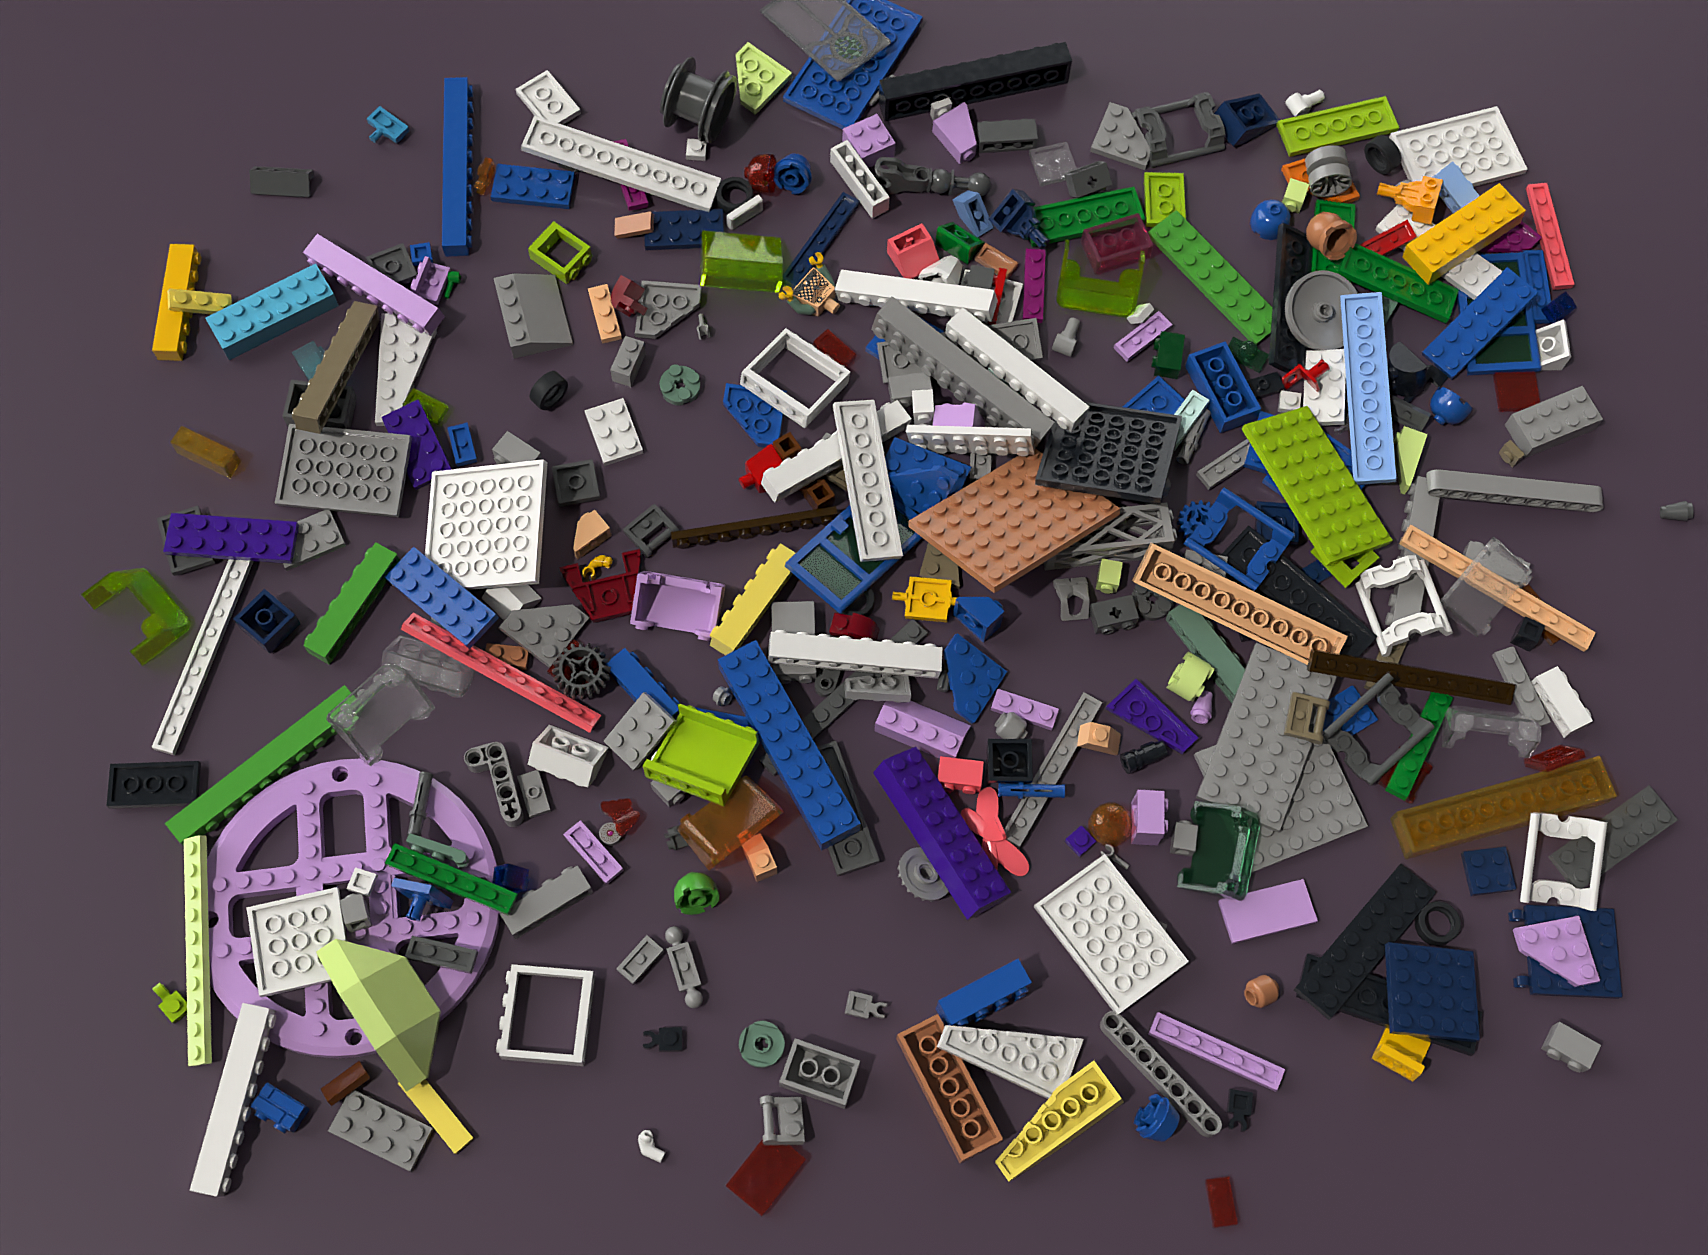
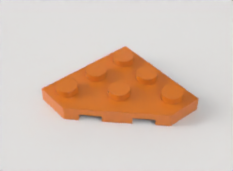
M1305 159L1282 166L1281 171L1288 184L1291 178L1309 184ZM1352 182L1351 186L1343 193L1320 198L1332 202L1351 203L1357 201L1360 195ZM1309 186V187H1308V190H1307V193L1312 194L1311 191H1310V186Z

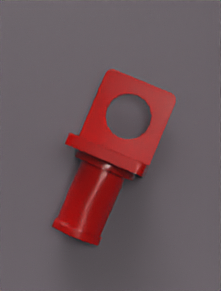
M1323 359L1309 370L1299 364L1282 377L1283 385L1286 389H1289L1303 378L1318 392L1320 389L1316 379L1330 370V367ZM1296 374L1294 379L1288 382L1289 378Z

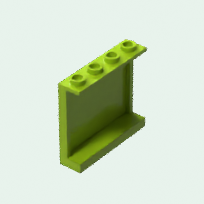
M679 704L677 722L669 730L652 761L646 759L643 764L645 776L678 790L725 806L759 745L758 734L751 727H743L729 719L723 720L712 713L701 712L693 706Z

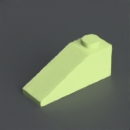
M1405 426L1400 433L1396 432L1393 438L1395 444V466L1400 491L1404 495L1411 486L1427 434Z

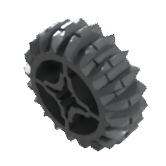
M581 641L579 647H575L572 643L571 650L564 647V655L558 653L557 658L559 660L553 662V665L556 667L552 669L553 675H556L553 679L555 683H558V689H564V695L571 693L573 699L576 698L577 694L580 695L582 700L585 697L584 694H588L589 698L593 697V691L599 694V687L605 688L606 683L604 681L610 680L608 673L611 672V667L605 666V663L609 662V659L605 658V652L599 653L600 649L598 646L592 649L591 643L584 647ZM584 657L581 660H575L576 658ZM593 661L599 665L597 675H594L593 671L590 670ZM567 666L573 671L569 681L564 676ZM583 681L589 682L587 684L579 685Z

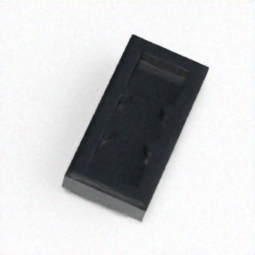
M1277 371L1246 380L1256 400L1280 393L1281 390L1284 391L1285 389Z

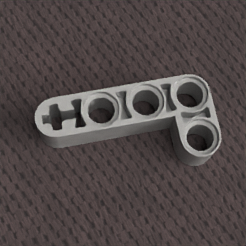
M492 742L467 750L464 755V761L471 772L480 773L490 770L500 812L505 823L509 827L521 825L524 815L508 754L504 746L499 742ZM495 751L502 752V754L498 758H493L491 756ZM474 757L481 758L476 764L470 763ZM500 771H507L505 777L497 778V774ZM504 792H513L509 798H502ZM508 807L513 808L515 812L514 818H510L511 814Z

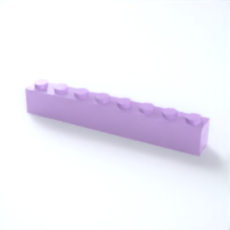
M319 234L313 238L303 251L310 265L316 264L322 268V272L331 278L332 276L337 277L336 280L343 286L347 287V285H350L351 289L359 296L366 295L367 300L372 304L377 305L379 303L382 305L381 308L388 314L392 315L395 313L400 321L405 324L411 323L412 327L421 334L425 332L431 336L445 317L439 308Z

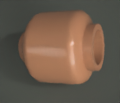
M1261 975L1248 981L1244 991L1245 998L1250 1005L1263 1008L1276 1002L1279 996V985L1271 977Z

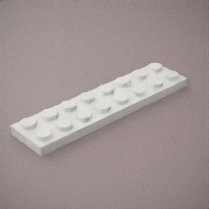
M1398 204L1376 226L1375 231L1381 234L1408 219L1414 233L1419 237L1434 227L1435 224L1431 223L1430 225L1411 221L1413 212L1406 210L1402 205ZM1406 243V244L1400 246L1399 248H1401L1402 250H1405L1406 245H1407L1408 243ZM1475 253L1441 277L1475 300L1503 271Z
M875 401L834 402L833 411L860 562L900 559L903 553Z

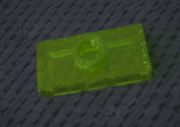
M413 388L403 402V406L419 399L429 421L439 425L449 410L448 405Z

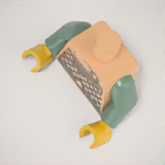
M816 252L815 255L818 261L816 262L812 256L809 258V262L811 265H816L817 268L813 267L793 290L790 286L783 287L782 289L786 294L780 292L779 298L781 300L787 299V303L798 314L820 316L825 309L835 314L840 307V304L834 301L836 286L825 264H822L823 255L820 252Z

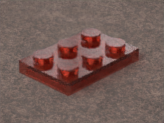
M762 1139L726 1184V1187L760 1216H763L806 1159L789 1145H764Z

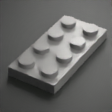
M353 1090L345 1098L328 1132L412 1172L434 1129Z

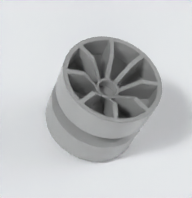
M1334 145L1324 146L1313 150L1306 156L1305 165L1309 176L1310 191L1313 195L1331 197L1343 193L1351 186L1352 178L1344 148Z

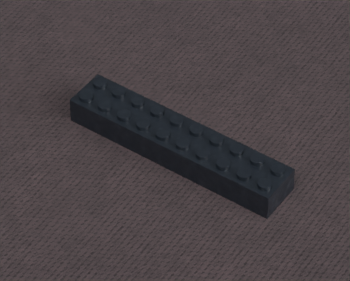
M1066 42L1023 51L1018 50L1004 55L999 54L989 58H980L975 61L942 66L931 70L926 69L912 74L906 73L902 76L887 77L879 81L878 103L883 120L886 122L931 112L932 103L946 98L951 100L953 108L964 102L968 105L1068 84L1072 58Z

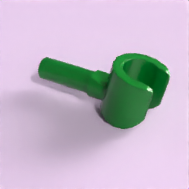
M451 271L448 273V286L444 298L449 299L453 283L461 282L459 272Z

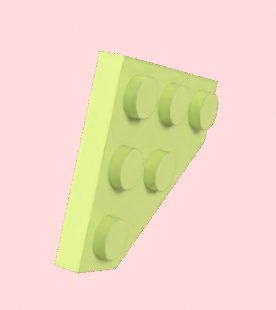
M749 42L736 53L741 105L756 115L792 78V72Z

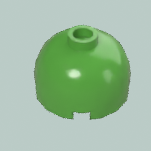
M688 873L676 883L674 888L676 908L681 909L683 914H701L705 912L703 908L710 905L713 908L719 901L720 895L715 882L704 873Z

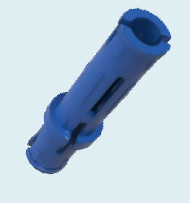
M998 783V797L1008 796L1018 797V799H1023V797L1065 798V784ZM1011 789H1029V791H1011ZM1034 790H1052V792H1034Z

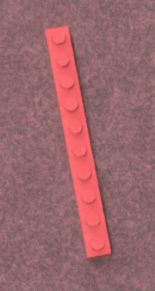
M412 613L402 625V631L589 733L600 720L601 715L474 645L468 649L451 633L415 613Z

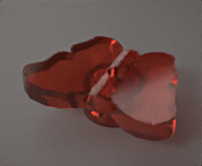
M628 798L618 799L617 801H603L601 803L602 812L612 817V821L616 823L615 829L619 836H624L640 819L639 812L633 811L632 802Z

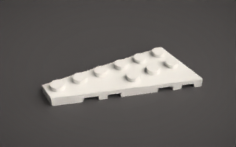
M395 313L392 315L381 314L375 413L376 426H385L381 417L406 405L405 402L409 393L413 390L414 381L418 377L429 352L431 341L436 336L437 328L431 336L425 332L421 334L412 327L411 323L405 324L400 321Z
M947 1025L944 1027L937 1048L1049 1099L1053 1091L1070 1078L1084 1039Z

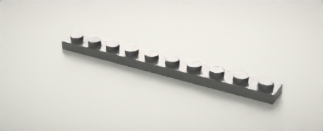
M912 619L890 640L894 641V643L913 642L915 645H918L927 636L928 632ZM855 671L848 678L862 676L880 678L882 674ZM845 681L802 719L813 741L857 701L845 698ZM765 753L759 759V762L775 777L778 773L767 753Z

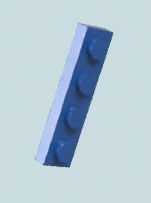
M1523 250L1529 285L1538 291L1537 296L1531 301L1535 324L1552 323L1554 316L1543 250Z

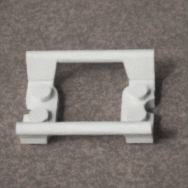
M1407 555L1393 560V565L1390 568H1383L1379 565L1360 574V581L1355 585L1372 631L1377 635L1376 642L1382 657L1390 655L1392 646L1409 641V636L1412 633H1419L1421 636L1438 630L1445 636L1453 633L1425 560H1418L1416 555ZM1417 572L1425 584L1436 613L1427 614L1421 612L1396 620L1382 632L1370 601V588H1385L1409 579L1412 574Z
M1531 813L1520 902L1529 903V901L1547 903L1549 898L1555 897L1560 905L1576 906L1596 911L1607 822L1568 816L1566 821L1561 822L1556 814ZM1538 831L1550 837L1578 839L1586 836L1595 842L1590 888L1579 889L1566 882L1544 879L1532 882Z

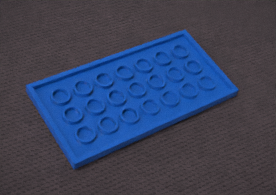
M847 0L845 3L891 44L839 82L809 57L784 94L783 102L842 130L857 123L868 107L870 100L879 90V81L888 76L922 23V16L888 0ZM842 7L829 26V29L837 35L843 28L845 18L851 15V13L845 7ZM854 17L850 20L846 33L859 36L860 30L866 26ZM864 30L863 40L868 46V56L875 49L878 37L871 30ZM825 32L820 42L830 40L833 37ZM846 41V42H843V43H841V44H839V45L841 46V45L847 44L848 42ZM830 45L816 47L812 52L818 60L823 56H833L830 51ZM824 59L823 64L831 71H842L856 65L844 64L836 59Z

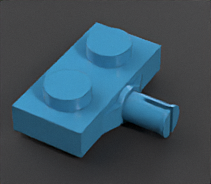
M381 106L367 118V122L376 129L369 136L370 140L374 143L381 136H385L397 144L410 131L406 124Z

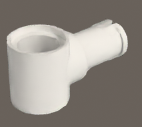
M1321 90L1302 96L1300 93H1295L1286 100L1285 104L1296 117L1307 114L1313 105L1323 102L1325 96Z

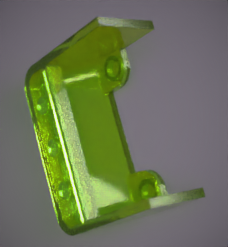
M1065 239L1056 296L1058 305L1068 309L1121 317L1132 315L1136 310L1145 264V251H1140L1137 269L1123 270L1119 276V281L1114 282L1079 276L1080 265L1078 262L1067 259L1069 240Z
M137 568L111 572L81 595L94 610L126 587L136 596L151 614L143 621L141 626L142 632L147 638L130 650L131 654L143 666L186 633L190 628V620L146 569Z

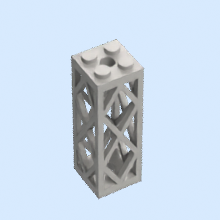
M1167 502L1119 507L1120 515L1096 529L1095 531H1100L1095 536L1088 534L1083 537V539L1088 540L1086 543L1083 544L1077 541L1071 545L1073 547H1068L1044 562V569L1053 570L1100 565L1101 559L1119 562L1142 560L1150 543L1171 551L1174 541L1177 540L1176 530L1172 529L1171 522H1173L1172 510L1168 509ZM1131 515L1137 516V517H1135V518L1126 520V519L1129 518ZM1153 525V527L1148 531L1138 527ZM1128 529L1142 536L1136 538L1124 533V531ZM1107 533L1111 534L1106 539L1101 540V538L1105 536ZM1116 537H1120L1122 539L1127 540L1122 542L1110 543ZM1138 548V549L1135 550L1133 553L1130 552V551H1128V550H1132V549ZM1086 553L1080 558L1075 557L1077 555Z

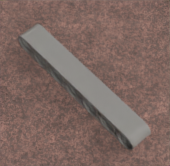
M1115 1011L1106 1013L1100 1021V1029L1164 1097L1168 1098L1179 1113L1203 1137L1209 1138L1217 1134L1221 1130L1222 1122L1216 1113L1120 1014L1117 1015ZM1106 1019H1114L1117 1027L1109 1028L1106 1024ZM1129 1035L1133 1040V1044H1124L1122 1036ZM1139 1052L1147 1053L1149 1062H1142L1138 1057ZM1155 1069H1162L1165 1073V1079H1158L1155 1076ZM1172 1086H1178L1181 1089L1182 1094L1180 1097L1172 1094ZM1188 1103L1197 1105V1114L1189 1112ZM1205 1120H1210L1214 1123V1131H1208L1205 1128Z

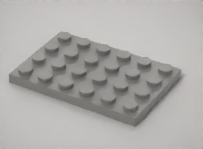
M289 424L275 504L278 506L399 517L412 437L403 434L324 427L321 433L318 434L298 430L295 424Z

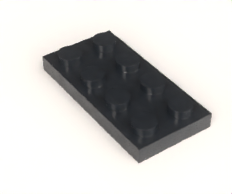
M199 761L110 764L106 806L109 809L188 806L199 797L201 763Z

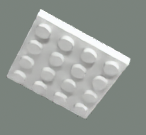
M338 887L247 907L260 997L332 981L316 951L334 939L347 941Z

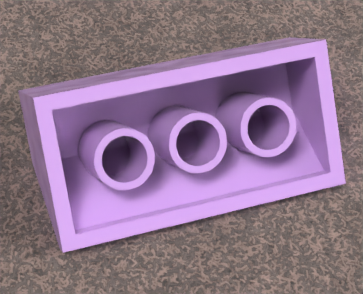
M886 701L876 720L875 732L911 747L916 746L918 750L940 758V756L957 758L971 725L913 701L901 703Z

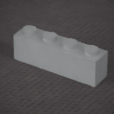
M578 865L574 868L571 866L563 870L561 876L556 879L550 878L543 882L542 887L536 891L530 890L526 892L521 900L514 903L509 916L502 913L500 915L516 940L589 896L593 891Z

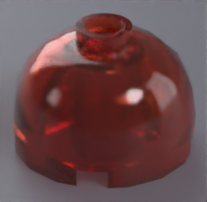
M774 154L756 155L751 159L748 167H745L744 177L748 179L749 185L756 192L772 194L771 192L775 190L774 167L777 161Z

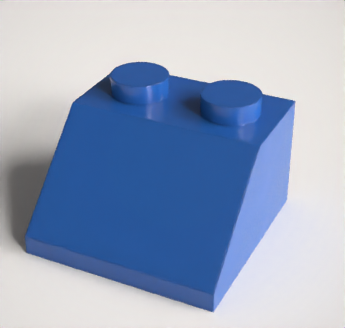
M958 597L955 601L953 616L983 643L1001 627L1004 615L1003 606L998 601H993L990 597Z

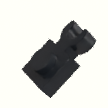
M682 1027L659 1028V1034H654L652 1031L643 1032V1036H650L652 1038L651 1043L643 1044L644 1049H652L659 1045V1052H682Z
M1229 1089L1226 1113L1233 1114V1118L1228 1122L1229 1130L1233 1129L1234 1122L1241 1124L1240 1132L1246 1130L1247 1122L1244 1116H1251L1253 1092Z

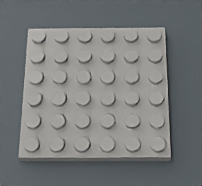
M1324 738L1323 744H1311L1278 833L1218 808L1247 874L1254 873L1368 826L1337 759ZM1216 745L1194 754L1203 777Z

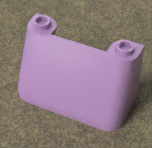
M642 571L637 575L630 624L636 625L635 628L641 630H648V627L657 626L693 632L698 635V639L710 641L712 638L710 637L711 631L716 625L718 626L726 585Z

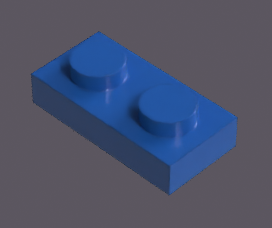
M468 423L447 427L457 467L477 462Z

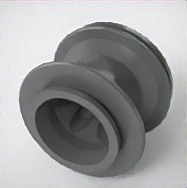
M690 56L682 64L679 63L675 66L665 85L660 103L663 124L668 128L676 122L678 117L684 118L699 125L698 139L700 142L706 140L708 143H713L722 131L731 111L737 89V78L733 75L730 76L728 71L722 72L715 82L695 74L696 60Z

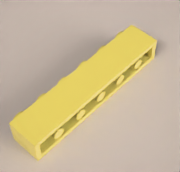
M781 543L776 550L772 548L766 558L768 559L766 564H761L755 573L757 576L754 580L750 579L745 585L744 590L746 591L743 595L739 594L736 597L732 610H727L724 613L721 625L719 627L716 625L711 631V647L724 655L740 648L772 604L771 602L774 601L793 575L785 567V563L796 554L794 551Z

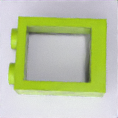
M554 221L528 248L531 260L555 275L565 284H568L571 279H575L583 266H587L592 259L591 247ZM560 238L579 251L564 268L545 255Z
M1315 547L1310 551L1345 588L1379 558L1373 550L1355 556L1354 558L1359 564L1351 570L1343 561L1326 566Z

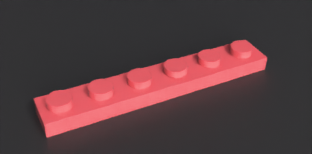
M1528 184L1526 192L1537 233L1542 237L1540 244L1544 253L1552 290L1572 288L1574 281L1548 184Z

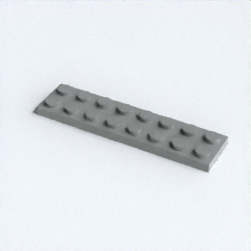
M1036 318L987 325V327L1029 360L1043 358ZM945 332L940 333V334H942L944 337H946L949 341H951V340L947 337V334H945ZM887 341L877 343L883 384L888 383L889 377L923 373L918 365L910 363L900 351L893 350ZM951 341V342H952L953 344H955L958 348H960L962 351H964L963 348H962V346L959 345L956 341H955V342ZM966 353L967 355H969L971 358H973L976 362H978V363L980 364V362L978 361V359H977L975 356H973L972 354Z

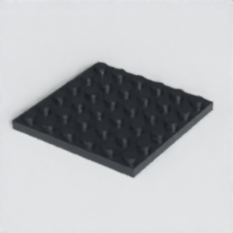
M1084 402L1089 406L1088 414L1072 432L1061 428L1057 421L1054 420L1055 423L1051 427L1035 478V485L1161 504L1182 416Z

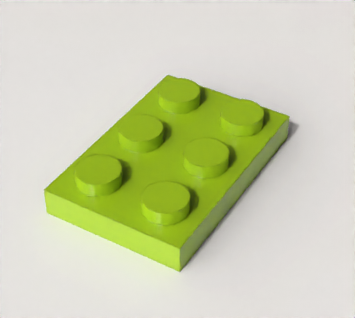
M1145 172L1143 178L1146 227H1155L1175 210L1186 219L1183 173Z

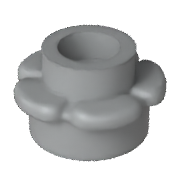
M720 686L714 692L713 701L716 702L717 706H726L731 702L732 694L729 687Z

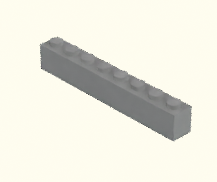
M1417 476L1414 483H1411L1407 494L1410 495V500L1405 505L1404 512L1407 513V518L1403 520L1401 531H1404L1405 534L1407 528L1413 525L1433 537L1440 497L1428 495L1427 479ZM1398 544V549L1401 550V553L1397 559L1407 555H1416L1418 560H1425L1428 568L1429 561ZM1417 572L1412 574L1409 579L1391 585L1394 587V593H1391L1388 606H1391L1390 613H1387L1385 625H1388V627L1396 620L1421 612L1425 584ZM1412 633L1409 638L1412 639L1416 633Z

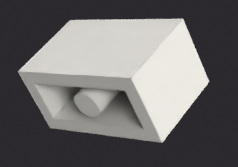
M933 389L912 391L914 425L933 426Z

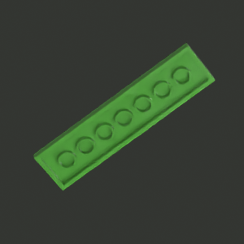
M1177 210L1148 231L1146 236L1254 346H1257L1271 334L1272 307Z

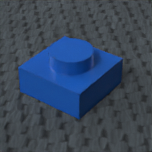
M430 242L410 245L413 266H419V263L423 262L425 256L429 257L431 263H433Z

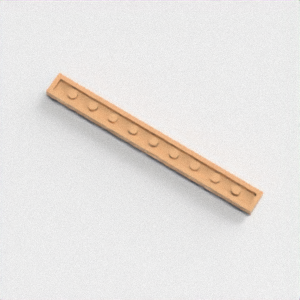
M1413 525L1407 528L1399 543L1400 545L1521 616H1526L1545 625V630L1584 652L1588 649L1596 632Z

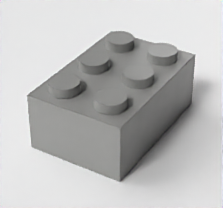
M795 1038L779 1085L782 1088L845 1109L860 1061Z

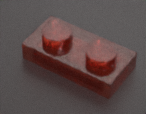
M826 329L813 341V345L819 351L830 356L831 359L843 365L844 368L856 358V353L829 329Z
M1229 1177L1206 1179L1205 1186L1213 1228L1237 1225Z

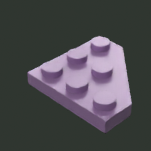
M1579 916L1513 929L1519 952L1540 962L1541 966L1552 973L1559 974L1567 979L1571 985L1579 987L1600 981Z

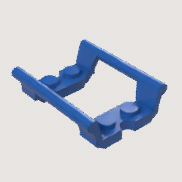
M1224 487L1205 515L1208 523L1206 525H1198L1191 536L1186 539L1184 545L1255 592L1269 573L1267 564L1270 562L1276 563L1295 534ZM1236 505L1273 529L1272 539L1259 548L1247 566L1246 575L1204 548V546L1214 541L1227 521L1228 512Z

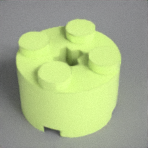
M1188 651L1182 658L1185 662L1178 664L1166 688L1187 701L1193 702L1203 692L1205 686L1202 684L1211 677L1215 668Z

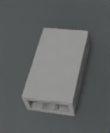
M814 601L771 602L772 632L776 630H784L793 634L806 632L809 635L815 636ZM773 664V671L781 684H788L791 681L811 683L816 680L815 667Z

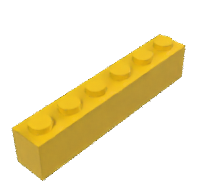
M170 244L152 348L158 360L182 361L183 354L187 351L186 335L190 333L189 318L192 317L193 313L168 310L167 292L169 288L195 291V282H198L197 268L201 264V254L198 253L195 245Z

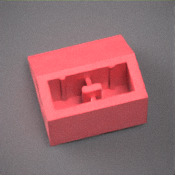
M922 223L888 239L887 253L903 278L915 279L919 277L923 269L939 261L933 239Z

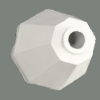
M946 256L923 269L918 278L923 281L959 285L963 265L958 258Z

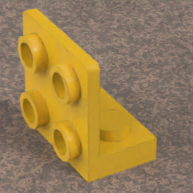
M1385 1028L1371 1059L1413 1082L1424 1070L1425 1066L1422 1065V1062L1431 1043L1409 1035L1390 1034L1389 1028Z

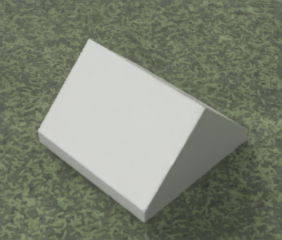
M1565 320L1536 330L1542 370H1562L1571 358ZM1527 335L1528 348H1529V354H1530V361H1532L1531 351H1530V344H1529V338H1528V335Z
M529 585L487 588L482 596V599L503 620L508 617L512 610L532 609L542 600Z

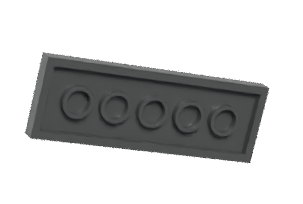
M836 741L817 748L861 823L860 831L827 848L838 877L879 863V858Z
M1650 785L1599 820L1607 822L1601 875L1678 820ZM1582 836L1578 839H1572L1548 856L1567 882L1575 888L1582 889L1591 882L1595 842L1586 836Z

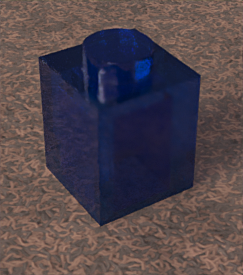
M509 863L495 866L492 883L515 893L526 892L529 883V869Z

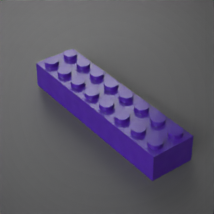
M915 746L884 759L873 772L966 919L968 920L1000 904L1011 891L918 748Z

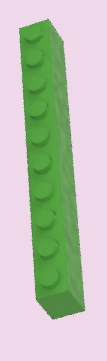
M344 685L168 820L165 825L183 846L184 839L199 835L203 836L207 832L214 831L221 821L232 817L239 807L247 804L261 790L272 785L273 781L279 776L286 775L292 766L297 762L304 761L314 749L321 748L328 738L339 734L350 721L357 720L364 711L362 705Z

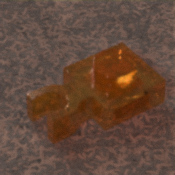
M485 157L483 164H480L478 167L479 179L474 186L477 188V194H485L486 187L490 185L494 175L495 166L491 158Z

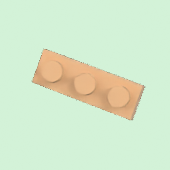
M608 285L588 288L602 344L622 339L614 307L611 304Z

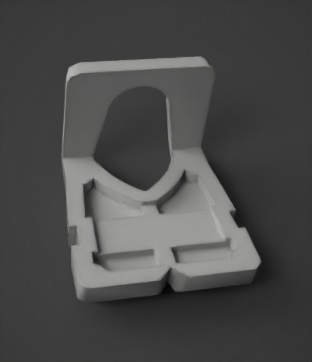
M1087 578L1055 579L1053 585L1061 601V620L1088 619L1090 598ZM1072 595L1083 599L1081 611L1076 615L1070 614L1067 600Z

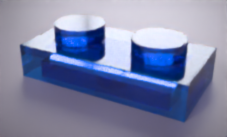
M1565 291L1540 310L1549 323L1553 324L1563 319L1577 306L1572 297Z

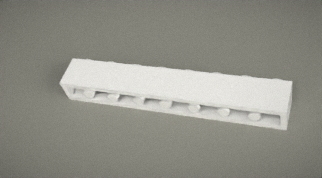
M841 270L835 287L838 300L844 303H860L864 306L874 305L882 308L890 297L893 296L909 310L917 311L921 314L932 313L938 316H955L964 308L981 322H992L997 304L995 290L848 270Z
M962 308L947 322L945 334H947L951 341H956L966 353L975 356L981 365L987 366L998 378L1008 382L1013 390L1019 391L1028 402L1037 405L1046 416H1051L1061 428L1072 432L1086 418L1089 406L966 309Z
M898 400L893 403L888 402L877 411L882 442L907 429V425L910 424L911 417ZM837 431L830 438L819 440L814 447L801 450L796 457L792 459L787 458L780 466L776 468L771 467L763 473L761 485L774 503L843 465Z
M776 630L770 634L768 662L770 664L938 679L942 670V647H937L935 644L915 645L913 642H904L902 644L894 643L892 640L880 642L873 641L871 638H861L858 640L852 639L849 636L836 638L830 637L828 634L814 636L806 632L793 634L784 630Z
M242 1003L190 1191L212 1196H224L225 1192L227 1193L230 1188L231 1178L229 1176L231 1169H234L237 1163V1147L241 1145L244 1138V1131L242 1129L244 1122L250 1116V1100L256 1094L257 1084L255 1082L257 1075H260L264 1065L262 1057L270 1044L268 1035L270 1028L272 1029L276 1022L275 1010Z

